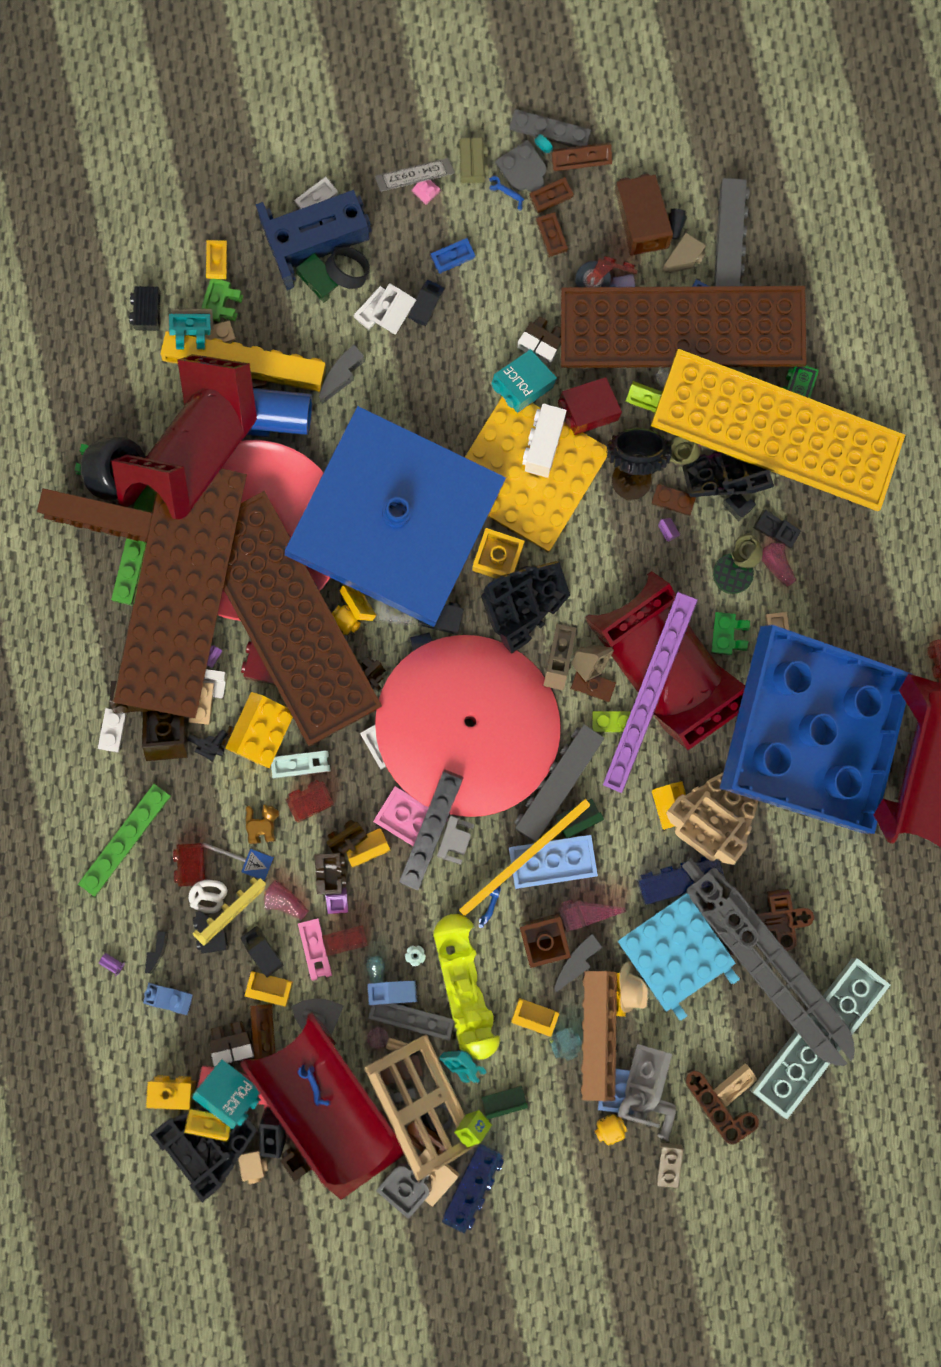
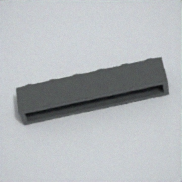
M722 178L720 184L714 286H743V283H740V276L744 275L745 264H741V260L745 256L746 245L743 244V237L746 238L747 225H744V218L747 219L748 206H745V199L749 198V187H746L747 180Z
M583 725L582 728H576L571 736L574 739L570 746L568 744L564 746L560 752V755L563 757L559 763L554 761L549 769L551 775L547 780L544 779L537 788L540 790L536 797L531 796L525 805L528 807V810L525 814L520 813L514 822L517 825L515 830L535 843L604 740V737L586 725Z

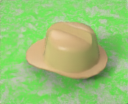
M631 962L624 963L620 971V1005L625 1013H629L633 1008H646L648 1004V985L643 979L638 977L637 970Z

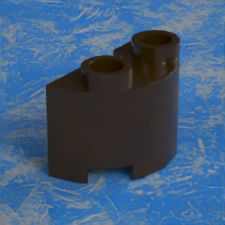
M314 854L317 894H341L342 886H346V874H342V866H345V854Z
M290 1147L282 1153L280 1162L294 1182L311 1170V1167L298 1148L292 1150Z

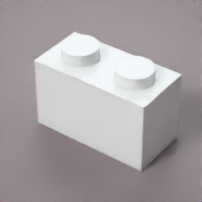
M389 283L369 319L396 335L416 299Z

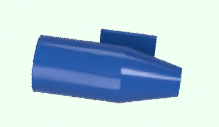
M253 388L257 420L246 435L269 437L270 431L309 434L312 417V394Z

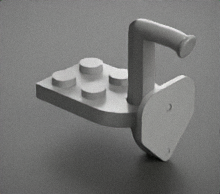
M637 1044L626 1085V1098L620 1105L618 1116L660 1128V1124L646 1120L647 1114L650 1111L665 1114L661 1132L657 1136L664 1141H669V1135L676 1114V1106L673 1103L660 1099L672 1054ZM630 1108L634 1110L633 1116L628 1114Z

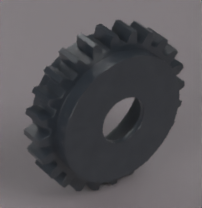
M633 428L618 432V435H613L607 444V458H609V462L614 463V467H618L621 471L634 475H647L661 471V467L666 468L667 464L670 463L672 455L671 445H669L668 440H664V436L643 428ZM640 454L644 455L645 457H637L632 455Z

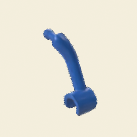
M492 176L490 181L497 182V185H490L489 189L492 191L499 189L518 201V210H522L524 198L502 185L497 176Z
M500 886L489 894L492 898L488 910L479 919L480 928H483L484 924L493 915L496 901L501 891Z
M303 1064L299 1068L298 1074L301 1078H308L313 1090L315 1104L317 1106L320 1104L329 1106V1100H321L319 1086L312 1074L314 1067L310 1066L307 1072Z

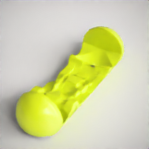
M450 914L443 917L436 924L433 931L453 1021H455L454 1026L457 1030L459 1048L461 1051L469 1053L472 1059L483 1060L489 1058L497 1051L500 1044V1036H494L491 1032L494 1016L492 1010L487 1009L483 994L477 986V972L474 964L476 951L469 942V932L474 928V925L463 915ZM454 946L455 953L448 955L446 947Z

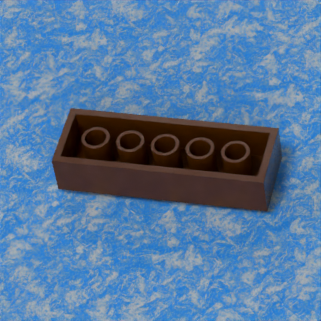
M42 488L37 509L38 513L44 515V519L56 523H65L78 528H86L91 531L103 532L112 536H121L146 542L152 515L150 512Z

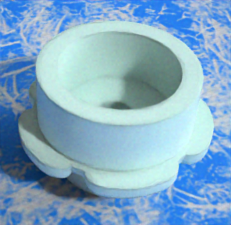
M410 946L405 954L406 961L410 962L412 966L420 965L426 958L424 949L421 946Z

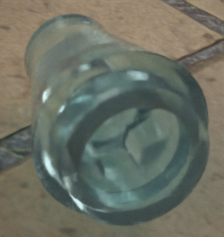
M383 957L367 958L365 966L371 984L384 983L386 962L383 961Z

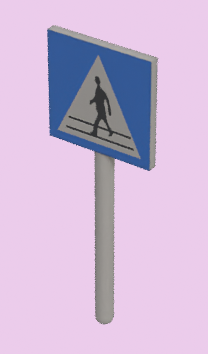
M203 843V847L245 862L242 873L258 879L261 878L265 881L274 857L250 849L247 858Z

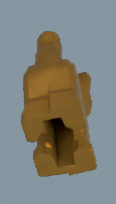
M264 804L262 809L263 819L260 820L253 819V809L251 806H247L245 808L247 811L245 824L248 833V843H261L258 838L259 835H264L265 842L276 841L274 821L279 817V810Z

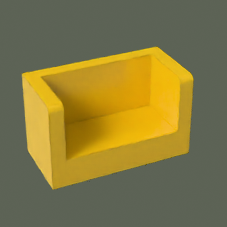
M251 971L245 996L286 1007L293 981L274 976L266 977L263 973Z
M519 998L511 1023L551 1037L559 1012Z

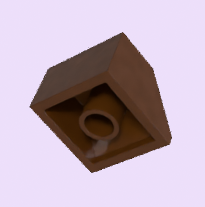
M559 913L519 924L530 968L571 958Z

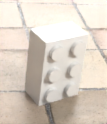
M542 404L541 410L537 409L533 424L536 428H531L528 439L530 448L526 447L522 464L525 465V472L549 477L565 421V409L547 404Z

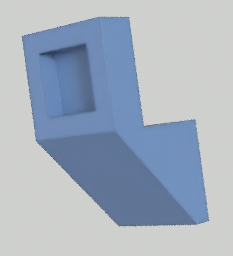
M416 981L368 984L369 1005L417 1002Z
M148 983L143 1003L187 1015L193 994Z

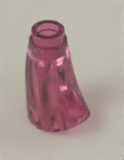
M770 543L763 548L761 561L770 572L787 587L794 583L797 579L794 577L795 575L786 558L785 544Z
M274 880L264 893L265 910H279L300 920L309 912L306 906L277 880Z

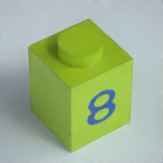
M480 1110L466 1114L454 1133L468 1148L481 1143L492 1124Z

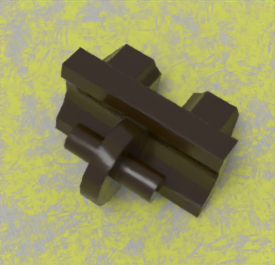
M367 657L361 664L365 669L364 674L372 689L375 688L377 691H380L382 688L379 686V683L384 679L381 675L386 670L378 660L374 661Z
M349 820L344 825V831L339 834L337 831H333L327 835L328 841L326 843L333 853L344 854L351 849L355 854L357 853L355 846L368 838L358 821L355 823L353 820Z

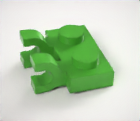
M210 279L201 308L212 309L213 321L220 322L221 317L236 321L238 315L235 313L236 310L226 308L225 303L227 298L242 303L244 295L241 294L240 290L230 289V282Z

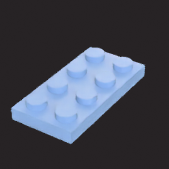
M591 835L554 840L547 843L513 873L515 889L598 876ZM533 844L509 847L511 864Z

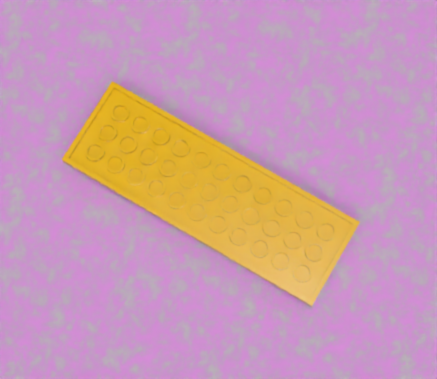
M681 349L676 351L651 426L875 511L881 510L905 438V434Z

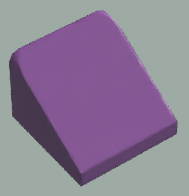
M671 518L660 520L658 527L666 541L669 542L680 536Z
M342 888L341 894H326L328 914L348 913L347 888Z

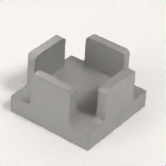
M450 816L437 858L461 865L462 860L447 854L449 851L465 855L471 834L458 830L456 827L461 825L473 829L474 824Z

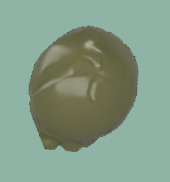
M679 436L673 438L671 462L685 465L699 458L701 455L700 444Z
M746 533L737 538L735 550L731 553V556L737 566L752 568L762 560L763 549L759 541L751 533Z

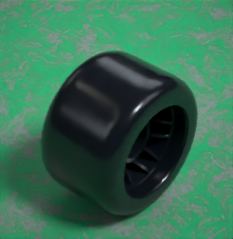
M113 437L97 440L88 446L82 456L80 470L86 488L94 496L103 500H118L112 460L125 455L145 458L144 451L136 442L126 437Z

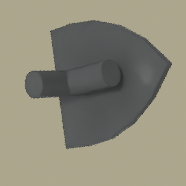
M309 999L291 1006L294 1017L302 1030L307 1023V1015L312 1012L326 1026L331 1035L344 1007L327 999Z

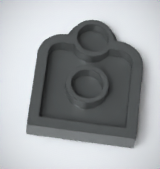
M528 140L495 161L496 166L514 190L533 192L543 187L546 165Z
M401 1163L389 1174L376 1192L409 1219L431 1192V1184L428 1181L429 1175L417 1181L411 1166Z

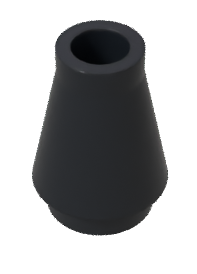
M672 208L670 213H668L673 233L672 239L679 240L687 220L686 211Z

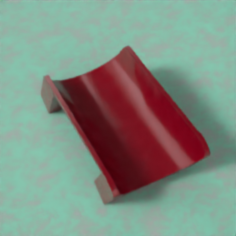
M194 354L177 360L184 407L145 458L125 455L112 460L120 506L128 507L132 505L145 487L149 485L164 500L173 519H183L190 513L191 509L257 420L250 363Z
M652 571L647 574V584L632 601L610 613L601 615L589 614L585 617L588 625L601 643L606 647H612L614 650L611 655L638 693L676 597L670 583ZM689 624L653 714L663 729L687 750H690L738 715L745 685L716 663Z
M908 674L899 691L915 716L917 725L898 802L883 799L875 811L874 817L888 843L894 844L900 833H909L925 838L941 847V683Z
M310 1012L307 1015V1023L303 1031L284 1049L261 1059H245L240 1064L320 1182L342 1200L400 1159L405 1153L391 1123L379 1112L335 1048L337 1043L326 1026ZM303 1064L307 1072L310 1066L314 1067L312 1074L319 1086L321 1100H329V1106L323 1104L317 1106L315 1104L313 1090L308 1078H301L298 1074V1070Z

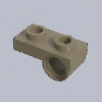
M661 1142L657 1186L678 1188L683 1145Z

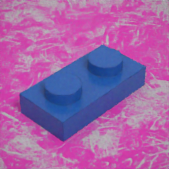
M466 238L431 253V258L440 274L475 259V253Z

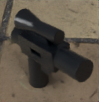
M221 729L216 737L208 736L206 739L190 734L187 741L201 747V749L196 747L194 752L213 762L216 754L221 757L223 756L225 749L219 747V745L228 733Z

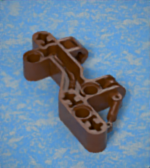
M789 889L767 891L769 913L756 915L770 932L774 931V937L780 944L781 938L784 935L789 936L791 940L790 945L782 947L786 951L792 950L797 941L795 928L810 926L814 921V914L808 908L793 909ZM784 898V900L774 901V899ZM706 902L707 908L704 910L708 911L714 908L713 903ZM802 912L808 916V919L804 921L805 923H803V920L793 921V917L801 916ZM728 918V922H729V924H730L731 926H735V925L738 924V922H737V923L731 922L730 919ZM714 931V933L716 934V936L718 937V939L721 941V943L724 944V947H728V946L724 943V941L720 938V936ZM743 932L742 940L744 942L752 936L751 932ZM728 947V953L732 956L733 952Z

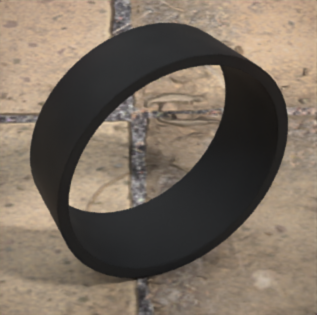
M347 246L337 248L329 256L325 264L329 277L336 284L348 289L362 287L370 271L367 258L360 251ZM334 256H346L357 261L361 265L364 275L353 277L345 274L336 265Z

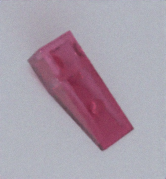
M572 899L562 902V907L558 908L565 932L626 912L623 907L586 902L573 903Z

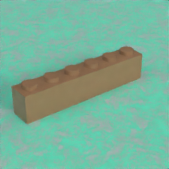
M585 971L583 979L582 1100L615 1101L617 972Z

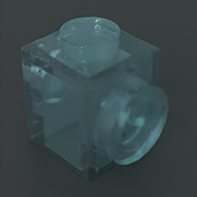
M571 1026L552 1033V1038L548 1039L556 1059L560 1057L568 1061L578 1057L577 1052L581 1051L579 1046L582 1045V1041L578 1033L574 1034Z

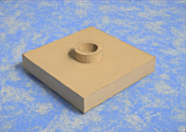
M427 1148L419 1156L423 1165L432 1160ZM449 1164L429 1174L428 1181L431 1184V1192L425 1201L433 1207L460 1174Z

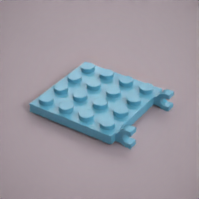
M687 893L617 941L664 1010L667 1012L672 1009L680 1021L687 1017V1014L679 1003L718 975L724 973L731 984L740 980L731 968L736 963Z

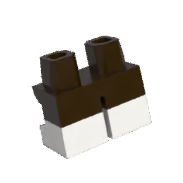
M539 316L534 323L530 322L518 340L517 348L524 352L531 349L542 362L551 366L557 351L561 347V327L555 326L550 333L545 330L548 321Z
M242 1021L230 1023L233 1035L226 1037L223 1025L211 1028L212 1040L209 1043L214 1066L221 1059L226 1063L254 1056L249 1031L245 1030Z

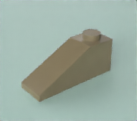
M556 624L543 686L564 690L576 634L575 627Z

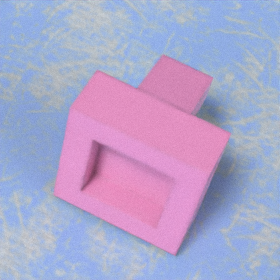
M431 180L418 182L412 189V192L427 205L440 192V188Z

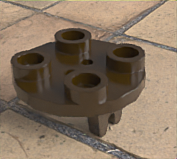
M618 467L614 469L611 478L615 492L626 500H637L644 497L652 484L651 474H629L621 471Z

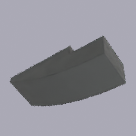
M355 345L344 352L329 371L319 393V400L322 404L354 381L351 372L365 362L363 354Z
M593 934L582 941L571 953V958H568L564 963L553 988L556 992L590 968L586 959L602 948Z

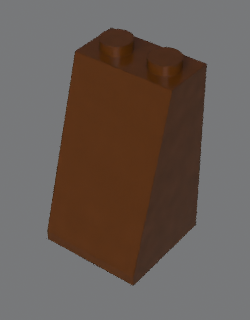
M642 174L638 178L630 179L626 177L617 181L615 191L630 256L669 249L673 233L656 174Z

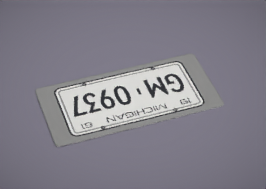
M449 158L376 175L375 179L379 190L385 191L451 175L455 172Z

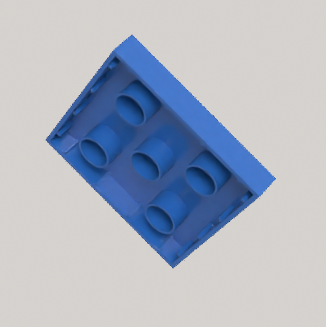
M357 406L285 549V556L434 627L506 477Z
M775 625L760 626L720 789L856 832L875 834L877 821L874 813L884 797L906 706V701L899 689L907 675L912 673Z

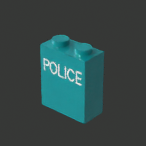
M530 349L495 373L491 385L495 392L501 394L506 400L507 405L518 413L554 387L557 377Z
M222 1059L192 1097L231 1129H234L237 1124L241 1126L248 1117L246 1112L249 1108L254 1110L261 1101L259 1098L260 1092L255 1085Z

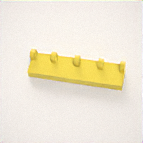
M252 878L250 880L252 886L245 893L239 890L236 893L239 898L230 907L227 904H223L221 907L224 912L216 920L209 917L206 920L209 926L200 933L197 930L193 932L194 937L203 946L264 891L266 883L261 878L258 881Z

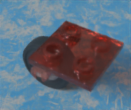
M604 256V259L589 261L581 265L576 273L575 282L577 287H610L612 280L610 271L614 267L635 274L638 273V270L635 269L636 265L623 262L622 266L616 264V259Z

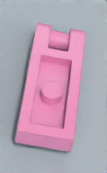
M319 919L298 923L311 980H318V977L332 976ZM322 961L323 968L316 969L314 963Z

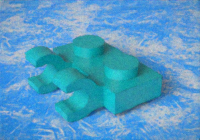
M169 314V335H176V349H184V335H196L197 349H205V335H211L210 314Z
M466 1051L443 1052L439 1057L464 1083H469L470 1080L474 1083H479L480 1080L476 1077L477 1071L480 1074H486V1070L481 1066H477L472 1061L471 1055Z

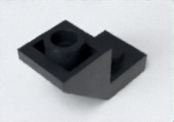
M427 279L417 296L408 318L417 324L426 326L443 295L445 287Z
M258 926L240 938L247 952L266 977H269L284 966L277 951L268 943Z

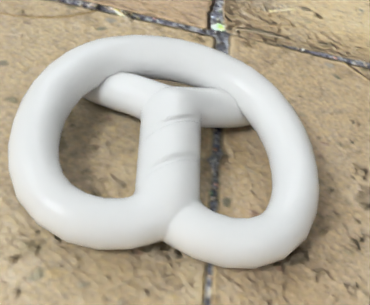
M216 880L197 882L189 892L190 906L207 914L219 912L222 909L223 899L227 895V887L222 882ZM202 887H217L221 890V893L206 892ZM203 899L216 902L217 905L215 907H205L200 905L199 902Z

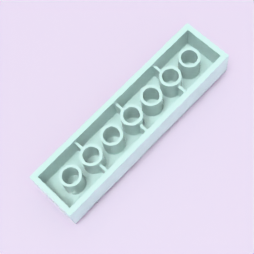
M852 958L824 993L823 997L844 1021L853 1035L890 987V984L858 958ZM810 1013V1018L819 1027L823 1034L827 1036L828 1033L826 1032V1030L813 1016V1014ZM795 1031L750 1091L783 1118L788 1119L830 1063L818 1057ZM831 1038L829 1041L839 1052L841 1050L840 1047Z

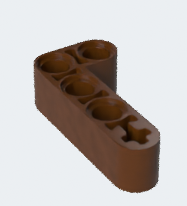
M690 1070L685 1074V1085L726 1143L736 1144L758 1128V1117L749 1111H744L732 1118L702 1073ZM691 1076H699L697 1082L701 1087H703L704 1085L706 1087L701 1088L699 1090L695 1084H690V1082L692 1081ZM705 1092H709L712 1096L711 1101L707 1104H704L701 1100V1096ZM717 1110L723 1111L724 1117L721 1121H715L713 1118ZM747 1116L753 1118V1123L750 1127L743 1125V1120ZM729 1128H734L736 1131V1135L732 1139L726 1138V1131Z

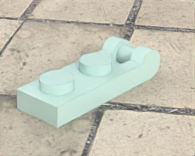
M318 751L274 757L271 764L272 777L275 779L330 772V765H328L327 761L329 752ZM313 759H319L320 766H314Z

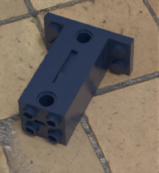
M354 190L274 219L270 208H265L263 202L255 204L286 290L294 288L293 281H296L293 268L301 265L312 254H316L318 258L332 254L339 247H351L370 240L369 233L372 232L370 228L371 223L367 213H364V206L360 195L356 196Z

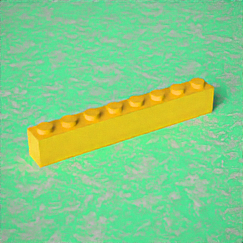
M168 331L165 332L160 353L163 361L178 364V359L192 354L250 363L252 379L319 392L321 391L326 373V363L318 358L306 359L298 354H291L290 356L278 350L265 351L257 346H252L251 348L244 347L240 343H224L217 338L205 339V349H197L196 335H184V349H176V335H169Z

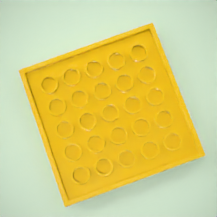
M502 397L465 458L506 477L488 517L545 551L550 552L605 462L607 446L585 433L574 435L572 429H569L566 422H564L549 477L525 472V465L522 464L526 447L530 448L528 445L531 428H536L533 426L537 409L541 410V408L531 403L517 413L507 405L506 400Z

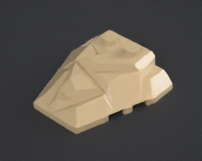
M723 773L708 780L703 786H697L687 795L679 796L666 814L670 823L675 826L676 835L710 861H715L718 858L723 863L734 865L747 848V838L751 832V822L755 817L758 800L720 789Z

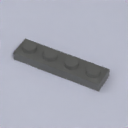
M516 109L514 110L509 130L534 137L541 134L549 141L572 147L587 145L591 129Z
M399 1004L372 1005L368 1017L371 1020L450 1040L455 1022L448 1017Z

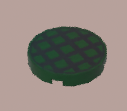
M731 554L721 557L713 568L715 584L721 591L727 594L743 592L753 581V567L742 568L737 566Z

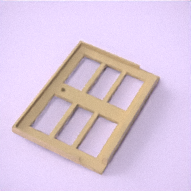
M427 1034L364 1067L417 1181L437 1171L478 1145L467 1148L465 1144L459 1142L452 1147L434 1108L445 1102L456 1127H458L465 1114ZM418 1050L421 1051L438 1087L429 1094L426 1093L409 1055ZM402 1059L421 1096L415 1102H412L395 1066V1063ZM388 1067L407 1105L398 1112L379 1074L380 1071ZM427 1112L446 1149L440 1155H437L420 1119V1116ZM413 1120L432 1160L422 1165L404 1127Z

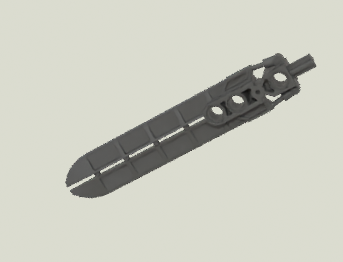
M692 858L686 861L682 867L694 881L687 888L686 892L693 904L698 906L705 920L729 947L810 1049L818 1057L830 1064L845 1066L848 1063L829 1041L832 1038L850 1061H852L855 1048L849 1028L751 909L741 894L725 880L726 877L716 868H712L704 874ZM704 881H709L712 885V889L708 893L703 892L701 889V884ZM718 882L720 884L723 883L727 888L730 889L728 897H722L723 888L718 884ZM702 899L704 902H712L714 908L705 911L699 901ZM731 914H736L739 918L738 924L735 926H731L728 922ZM744 931L751 932L752 939L750 942L745 943L742 940ZM757 945V947L767 958L765 961L762 959V957L758 954V952L754 949L753 946ZM769 963L774 966L787 982L785 986L768 966ZM789 988H791L796 993V995L808 1008L806 1011L801 1007V1005L797 1002L793 995L788 991ZM810 1013L813 1014V1016L826 1030V1032L828 1033L827 1036L823 1034L819 1027L810 1018Z

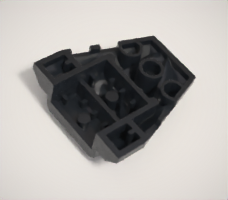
M718 451L709 456L703 454L696 461L682 466L690 497L756 493L774 487L769 470Z
M554 561L498 577L485 586L481 598L493 630L500 635L502 643L510 653H513L529 643L532 639L529 634L536 626L542 628L545 623L541 620L547 613L554 614L571 595L560 562Z
M204 1107L196 1109L197 1111L211 1113ZM188 1112L165 1121L150 1135L162 1151L166 1150L191 1183L189 1185L203 1203L220 1189L235 1163L255 1135L257 1129L248 1117L241 1126L237 1124L234 1129L230 1128L227 1141L185 1133Z

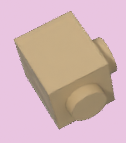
M260 1150L245 1152L239 1157L242 1181L248 1180L249 1184L257 1183L266 1175L265 1171H268L267 1159L262 1158L260 1155Z

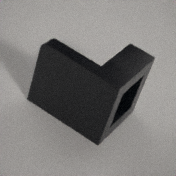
M733 494L722 503L738 522L756 506L752 499L747 501L741 494Z

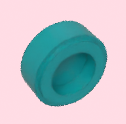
M539 134L534 139L536 145L544 153L549 154L551 149H553L552 144L543 135Z

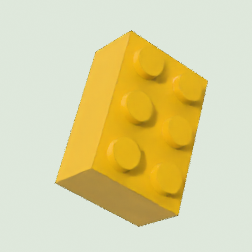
M251 692L225 749L256 764L270 768L293 718L289 709L263 695Z

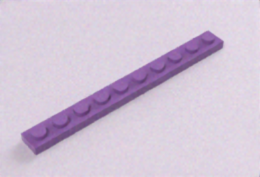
M677 592L603 786L620 793L624 791L698 599Z

